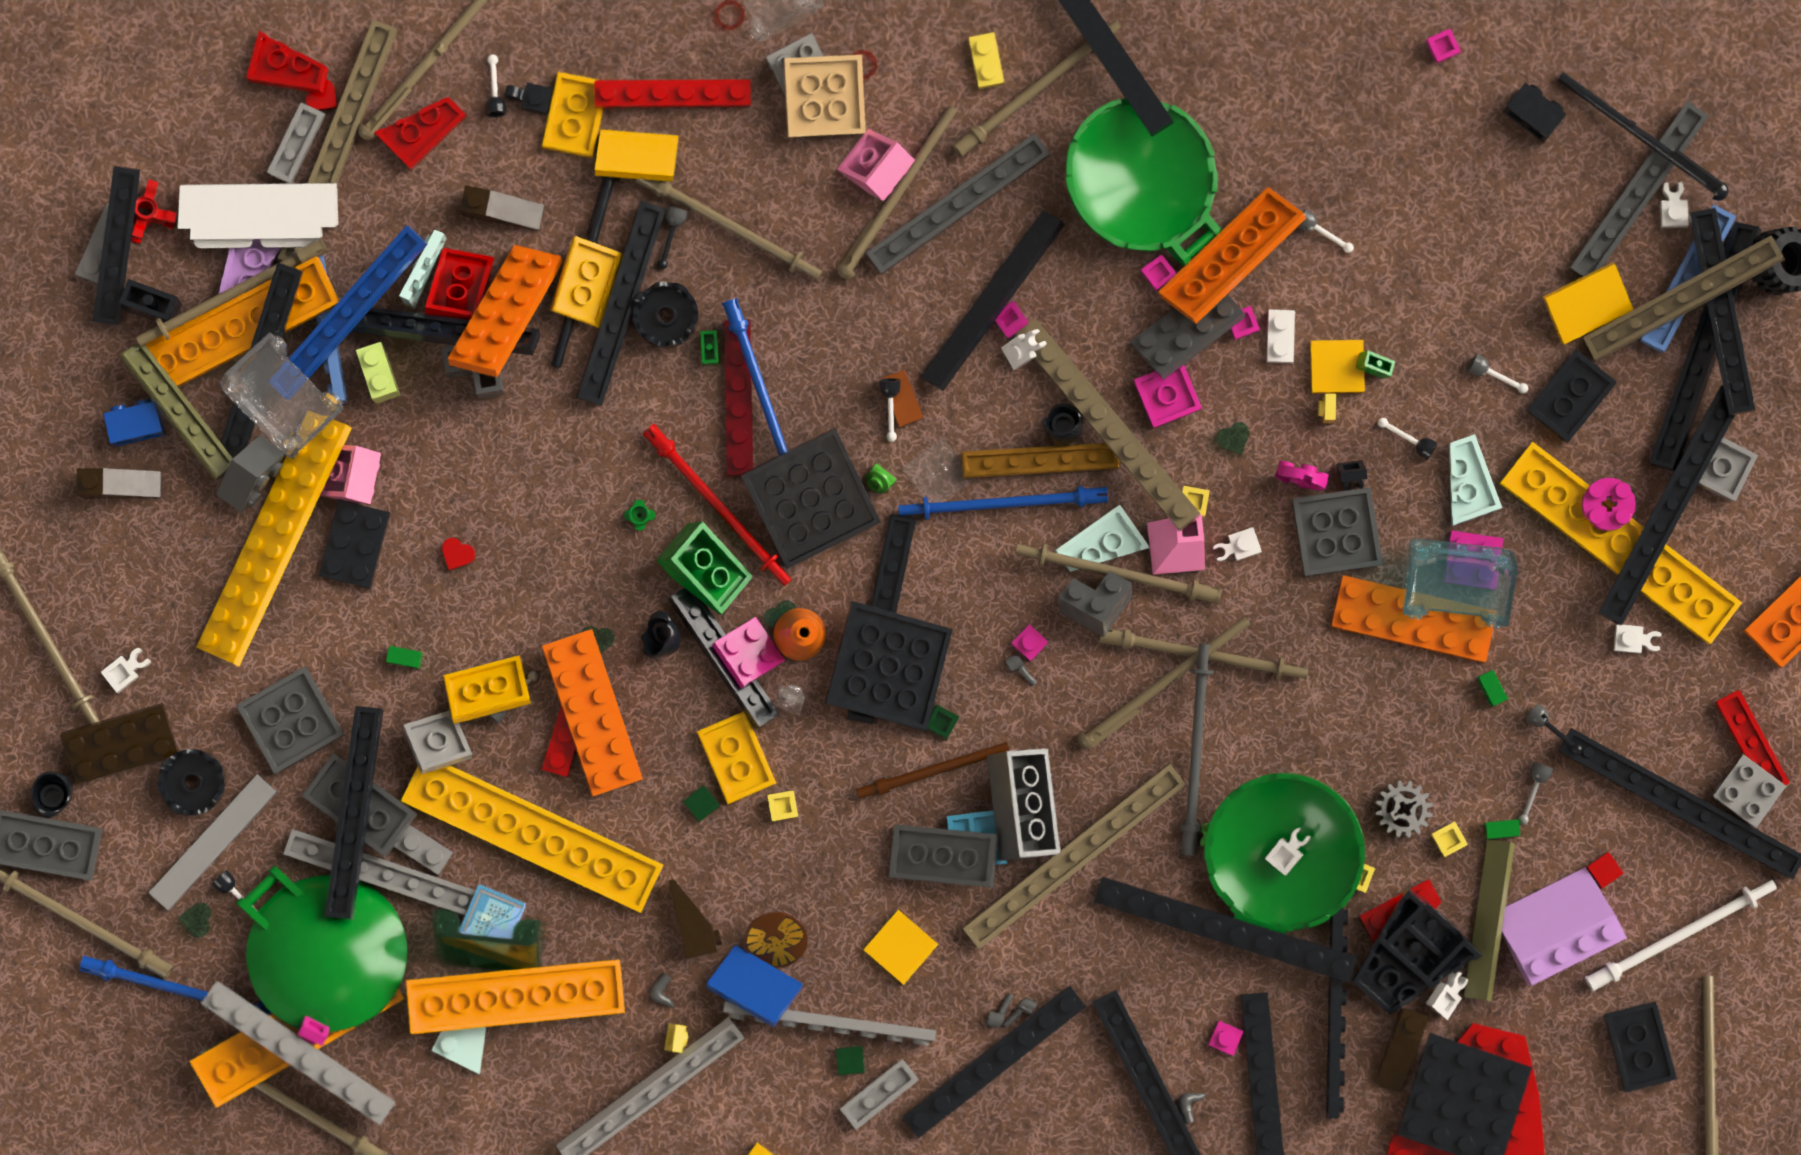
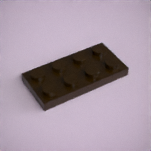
M163 703L60 733L76 784L165 759L179 752Z

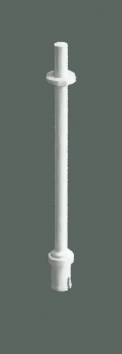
M1770 880L1752 891L1745 886L1742 888L1743 895L1619 963L1607 962L1604 968L1585 977L1589 988L1594 992L1612 981H1619L1622 973L1748 904L1753 909L1757 908L1756 900L1776 890L1775 883Z

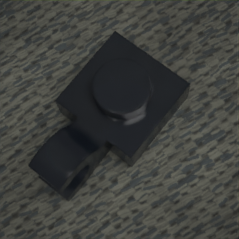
M527 83L524 90L513 85H507L505 98L521 101V110L547 115L552 88Z

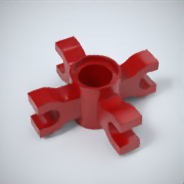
M148 179L144 196L136 200L133 220L135 226L131 236L132 243L140 245L145 228L151 226L153 222L173 229L177 213L158 209L154 201L159 182ZM144 208L147 209L151 214L148 216L141 215L138 212V210Z

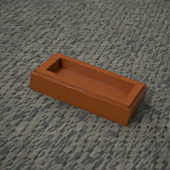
M905 370L881 378L900 379V392L893 397V414L899 428L924 419Z

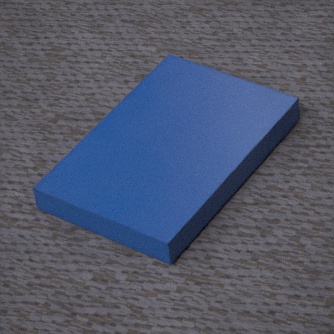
M737 945L733 947L706 984L708 990L773 1028L803 986L801 982L751 953H747L746 950Z

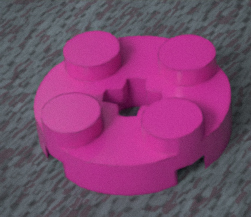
M1279 461L1275 478L1289 484V481L1299 484L1298 487L1322 491L1326 489L1329 475L1316 471L1317 468L1311 465L1302 464L1301 468L1294 467L1293 463Z
M1602 478L1591 484L1583 494L1581 501L1582 513L1586 520L1588 519L1595 528L1602 531H1614L1627 524L1631 520L1636 506L1635 497L1630 486L1615 478ZM1607 497L1611 498L1612 502H1615V506L1611 508L1610 512L1601 504L1606 501Z

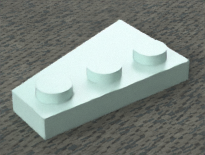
M434 230L432 235L426 237L425 242L428 245L424 248L420 258L415 261L412 273L399 295L403 303L415 309L447 239L439 231Z
M1475 434L1451 442L1449 444L1451 524L1454 526L1500 510L1502 506Z
M1118 505L1061 545L1055 552L1101 563L1150 547L1122 507ZM1066 566L1069 572L1078 570L1077 568Z
M486 1027L441 1031L431 1051L480 1074Z

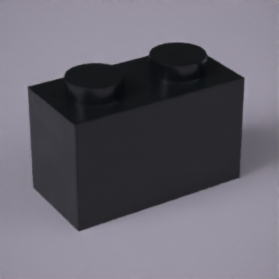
M1526 82L1503 111V113L1543 143L1546 142L1566 116V113L1563 111L1564 108L1554 100L1549 101L1543 96V92L1533 84L1528 85Z
M128 279L119 300V304L125 311L155 322L157 318H160L163 323L178 316L182 306L177 296Z

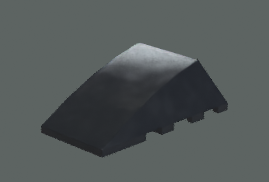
M1407 888L1352 981L1391 1015L1419 997V993L1429 987H1435L1441 983V979L1452 972L1455 974L1464 968L1463 965L1473 959L1477 960L1483 955L1455 925L1421 895Z

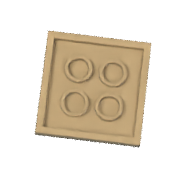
M862 55L783 59L787 137L866 133Z

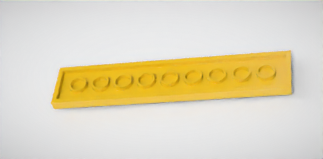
M308 410L283 462V467L273 483L196 648L240 666L352 429L350 426Z
M1534 442L1527 447L1500 482L1501 486L1617 575L1644 528L1633 518L1627 524L1614 531H1602L1595 528L1588 519L1586 520L1581 509L1583 494L1590 485ZM1608 499L1601 503L1609 512L1615 506ZM1667 544L1640 593L1708 645L1713 642L1742 604L1740 600Z
M417 766L401 802L642 913L664 866L655 860L452 766L421 774Z

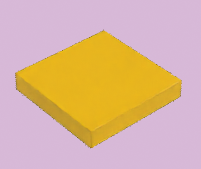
M1323 340L1310 342L1312 394L1365 392L1364 371L1356 368L1359 353L1364 352L1363 340Z
M897 910L865 947L864 951L904 985L938 944L901 911Z

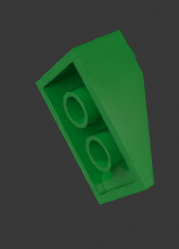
M703 521L687 523L656 560L672 579L719 615L723 614L753 577Z

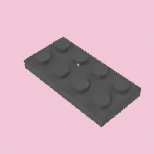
M1228 295L1197 324L1174 308L1133 339L1131 344L1164 380L1244 319L1245 314Z
M333 753L302 796L338 822L347 762ZM373 782L365 843L384 857H387L417 816V813L375 782Z
M0 810V864L93 881L103 828Z
M894 824L889 877L993 888L999 835Z

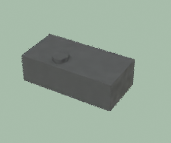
M1048 748L1005 751L987 755L996 834L999 835L998 851L1000 861L1061 854Z

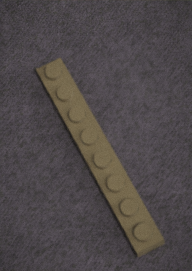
M1771 235L1583 338L1597 362L1785 259Z

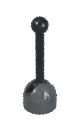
M671 206L667 208L666 220L671 226L662 259L658 261L660 269H666L668 266L666 260L675 228L684 224L688 214L685 210Z
M1541 704L1536 705L1526 717V720L1535 727L1546 726L1572 748L1574 754L1578 755L1582 752L1581 745L1574 744L1549 722V713Z

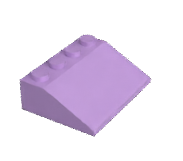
M1586 867L1506 906L1501 934L1527 986L1534 985L1627 938L1615 913Z

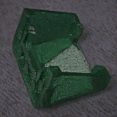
M434 909L433 934L435 955L441 963L497 971L540 967L546 922L523 919L514 926L512 939L471 935L460 932L462 925H460L459 918L454 912Z

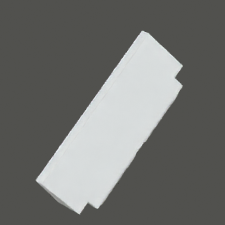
M337 183L180 185L178 229H191L190 239H194V244L198 248H247L253 244V239H260L263 247H305L323 237L322 227H335L338 225Z

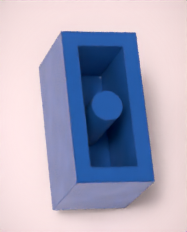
M151 399L137 401L136 406L128 408L125 405L114 406L110 408V412L103 413L109 441L114 447L166 435L161 411Z

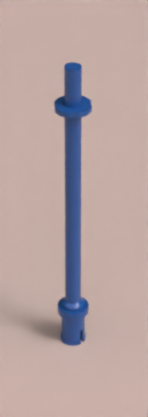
M738 298L731 299L722 303L730 324L728 329L737 336L778 455L788 451L746 333L749 323L743 317Z
M1078 486V489L1068 493L929 503L928 498L923 497V504L898 505L899 516L924 514L925 520H929L930 513L1075 503L1079 507H1085V504L1108 503V495L1097 496L1107 494L1108 490L1107 486L1086 489L1083 486Z
M84 955L80 964V972L100 976L104 981L118 978L203 1001L209 993L208 991L118 968L112 960L102 961ZM261 1000L258 1002L257 1005L253 1004L267 1015L272 1014L266 1007H264L265 1005L261 1002Z

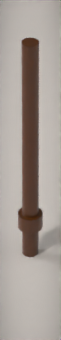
M1007 742L896 777L875 780L876 783L857 788L856 792L859 799L876 793L882 795L889 793V789L986 760L987 755L1010 751Z

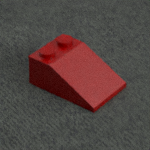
M443 248L425 305V314L470 320L488 290L494 257Z

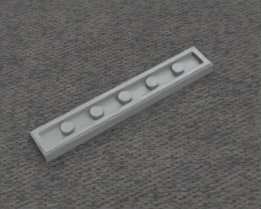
M257 774L152 888L149 894L170 911L278 792Z

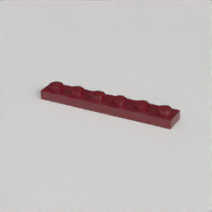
M745 319L749 323L746 333L751 344V320ZM724 320L727 476H741L740 474L753 468L752 379L737 336L732 331H729V321Z

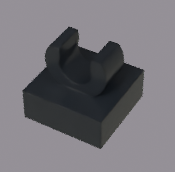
M1362 460L1336 464L1337 474L1345 491L1349 490V483L1351 481H1357L1358 488H1363V480L1367 479V469Z

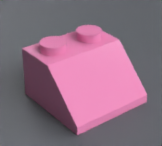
M867 129L866 133L860 138L837 170L870 195L884 201L915 160L898 142Z
M344 445L320 497L351 503L371 504L376 475L380 466L381 453L359 446Z

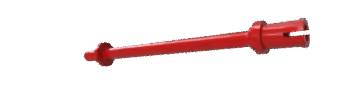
M656 424L651 425L648 428L649 431L645 430L642 435L658 450L657 454L659 457L668 458L761 560L763 565L760 570L764 572L769 569L784 587L789 584L792 579L776 563L780 556L775 554L771 557L675 451L676 443L673 440L669 441Z

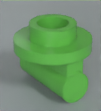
M877 463L866 475V482L869 488L880 494L887 492L897 481L895 477Z

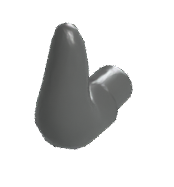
M663 972L652 985L650 997L656 1003L673 1008V1001L663 994L672 978Z
M1184 1093L1180 1096L1178 1107L1185 1124L1194 1121L1191 1103L1202 1100L1206 1096L1205 1093Z

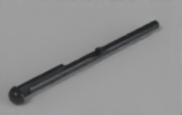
M1563 72L1559 76L1558 81L1712 192L1714 194L1713 200L1722 201L1728 196L1729 188L1726 183L1717 179L1676 149L1673 152L1653 136L1636 126L1637 123L1626 118Z
M600 176L603 179L587 234H589L587 241L597 244L614 182H620L619 177ZM564 318L551 366L558 368L562 366L574 319Z

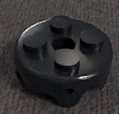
M656 282L637 295L634 302L633 321L637 332L649 344L660 348H673L686 342L696 330L699 319L698 307L693 296L682 284ZM669 309L673 312L674 316L670 322L664 323L659 320V313L662 310Z
M181 750L166 759L160 767L158 791L166 802L167 807L176 813L199 815L208 812L220 802L225 792L226 775L223 766L218 759L204 750ZM191 774L197 775L200 779V785L195 790L189 789L186 785V778Z

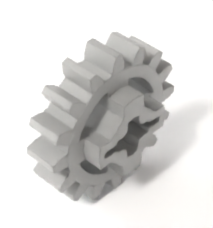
M1397 781L1396 788L1389 784L1387 785L1388 793L1383 791L1379 793L1383 800L1375 802V805L1380 807V810L1375 812V816L1382 817L1378 824L1379 826L1384 824L1388 826L1385 831L1387 834L1395 830L1396 838H1399L1402 832H1404L1406 838H1410L1412 830L1418 835L1421 833L1419 826L1425 828L1428 826L1425 818H1431L1433 814L1427 812V808L1432 807L1433 804L1426 803L1425 799L1429 794L1421 795V785L1413 789L1412 781H1408L1406 786H1403L1401 781ZM1400 792H1408L1415 797L1412 799L1404 798ZM1390 799L1393 804L1391 812L1387 814L1386 806ZM1399 803L1402 805L1413 803L1409 807L1410 809L1407 810L1408 816L1405 813L1394 816L1401 808ZM1420 805L1421 813L1419 819L1417 820L1415 812L1416 807ZM1393 821H1404L1408 827L1397 826Z

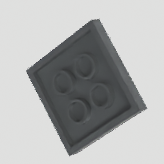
M1371 487L1292 499L1304 577L1383 565Z
M306 666L236 705L275 775L345 736Z

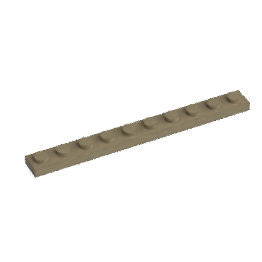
M372 20L308 183L338 184L357 136L359 124L363 121L397 35V28ZM282 247L278 260L283 261L291 257L297 247Z
M1033 318L1029 324L1016 332L1015 337L1021 334L1026 335L1032 330L1039 329L1040 332L1035 335V341L1037 343L1045 341L1046 345L1034 351L1036 354L1034 360L1077 411L1080 412L1082 417L1179 532L1198 518L1200 512L1036 318Z
M1168 763L1060 849L1061 854L1051 856L963 926L962 929L978 949L982 948L1183 788L1186 783L1172 765Z

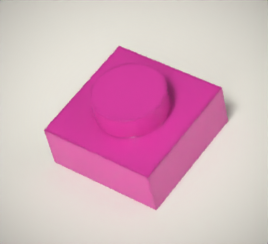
M1451 29L1426 39L1436 64L1461 53Z
M1162 254L1140 271L1156 292L1177 274Z
M1014 301L1005 306L995 320L1007 338L1029 324Z
M1251 306L1242 309L1245 318L1230 329L1234 340L1260 331Z
M1029 624L1011 645L1031 662L1048 644V641Z
M305 1016L300 1024L298 1035L302 1036V1039L310 1044L323 1046L328 1036L329 1027Z
M1218 1021L1208 1045L1233 1056L1244 1031Z

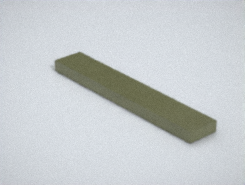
M137 343L121 353L120 359L211 477L216 481L225 475L233 458L146 345L140 346Z
M1487 840L1472 944L1483 956L1469 962L1467 972L1468 983L1465 986L1464 997L1492 1001L1515 843Z

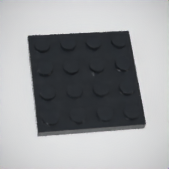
M836 428L822 433L740 474L787 569L881 523Z
M851 601L824 704L927 731L953 629Z
M1429 1033L1396 1135L1454 1155H1504L1532 1067Z

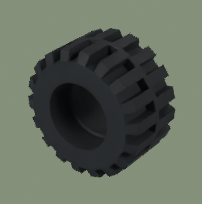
M1783 227L1760 233V236L1754 238V244L1772 235L1779 250L1785 256L1786 268L1784 271L1780 262L1752 277L1753 283L1757 282V287L1760 290H1765L1767 294L1780 295L1801 291V229L1797 230V227Z

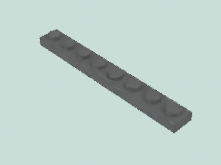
M1687 101L1659 141L1673 152L1677 149L1683 153L1709 115ZM1652 150L1569 268L1570 271L1582 278L1604 266L1674 165Z
M1034 133L867 251V257L881 275L1048 158L1050 153Z

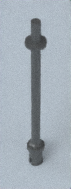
M1199 643L1197 669H1190L1191 673L1197 675L1186 820L1183 824H1180V830H1182L1180 854L1197 855L1198 832H1201V826H1199L1196 819L1207 675L1214 674V670H1208L1209 644Z

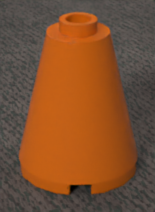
M804 608L791 609L785 612L776 622L773 632L774 642L779 652L787 658L796 661L808 660L816 656L823 648L826 640V629L821 618L813 611ZM802 627L807 631L806 638L801 637L799 634V630Z

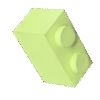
M378 342L357 349L356 352L372 400L377 404L401 396L384 345Z

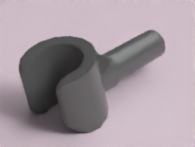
M1012 655L1005 659L1010 672L1019 669L1031 686L1037 683L1024 667L1020 657Z
M1008 993L999 1009V1013L990 1011L987 1026L999 1028L1002 1025L1006 1010L1014 997L1012 994Z
M1024 998L1015 1012L1003 1024L1008 1028L1022 1012L1030 1016L1037 1003L1030 998Z

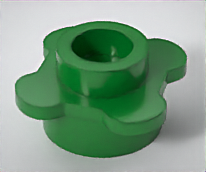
M636 500L630 510L624 512V518L626 521H631L637 531H643L645 525L650 520L655 519V512L649 510L643 500ZM638 513H642L641 518L637 517Z

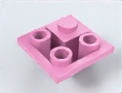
M1202 514L1180 532L1169 519L1147 523L1152 575L1205 570Z

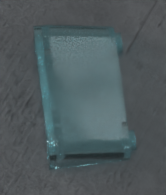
M1428 539L1410 540L1402 606L1403 614L1412 619H1421L1422 616L1428 615L1429 610L1480 616L1485 625L1491 628L1509 626L1518 573L1515 553L1498 547Z

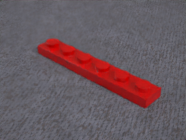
M750 79L594 80L595 108L751 107Z

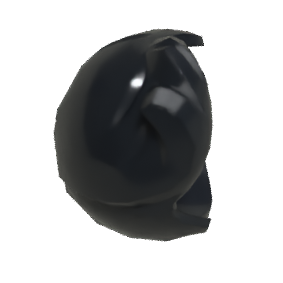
M1057 404L1051 409L1047 418H1044L1043 428L1047 439L1059 446H1068L1079 440L1083 431V418L1072 404Z
M656 611L649 617L648 628L641 635V640L644 644L643 654L649 658H661L672 655L679 649L681 641L680 631L667 612Z
M47 771L41 773L35 779L31 788V798L33 799L34 810L45 818H51L68 806L72 798L73 786L67 776L62 773Z

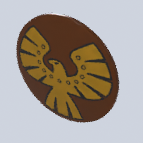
M770 912L757 917L749 924L744 934L746 952L751 953L775 968L789 966L800 959L808 943L807 932L803 924L794 916L782 912Z

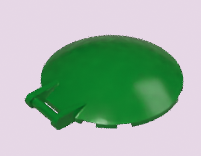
M1117 99L1098 108L1083 121L1069 145L1065 164V177L1072 204L1084 223L1107 242L1134 251H1156L1166 248L1175 260L1184 267L1191 261L1193 256L1222 231L1209 215L1218 185V171H1216L1213 157L1215 154L1206 134L1194 119L1175 105L1161 102L1174 123L1151 137L1126 99ZM1203 226L1207 232L1187 249L1183 250L1180 244L1198 228Z
M1273 773L1245 782L1222 801L1208 826L1205 839V860L1211 884L1217 895L1235 913L1234 918L1285 933L1317 926L1329 920L1330 917L1348 903L1362 877L1365 862V843L1356 815L1348 803L1335 790L1321 781L1301 774ZM1301 828L1297 833V839L1304 841L1309 835L1310 840L1307 844L1298 848V851L1303 856L1285 876L1265 858L1281 838L1289 842L1293 831Z
M273 865L268 870L269 874L245 898L241 897L236 902L237 906L254 921L248 937L246 961L248 974L257 996L277 1018L298 1029L305 1016L328 1026V1033L338 1032L354 1026L357 1027L369 1021L389 1004L403 980L408 950L405 931L397 912L377 890L359 881L353 920L325 917L331 875L313 876L293 883L282 871ZM278 881L283 887L257 912L252 905Z

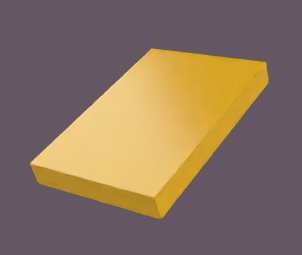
M557 72L542 142L543 149L593 158L604 109L595 108L594 80L597 79Z
M600 130L595 176L673 182L678 136Z
M573 236L549 311L599 328L623 253Z
M1610 263L1543 296L1557 334L1564 345L1633 311L1614 263Z
M520 655L443 675L454 724L531 704Z
M744 711L697 731L727 804H731L776 784L751 723Z

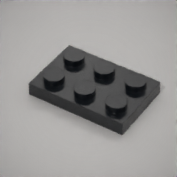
M1575 350L1526 411L1565 443H1568L1617 382L1578 350Z
M339 500L319 576L371 589L391 513Z
M1656 1001L1603 1014L1624 1092L1677 1080Z

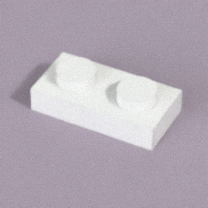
M1268 310L1266 363L1293 364L1295 311Z

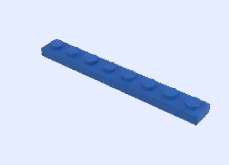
M406 225L268 382L281 395L290 400L428 244L410 226Z

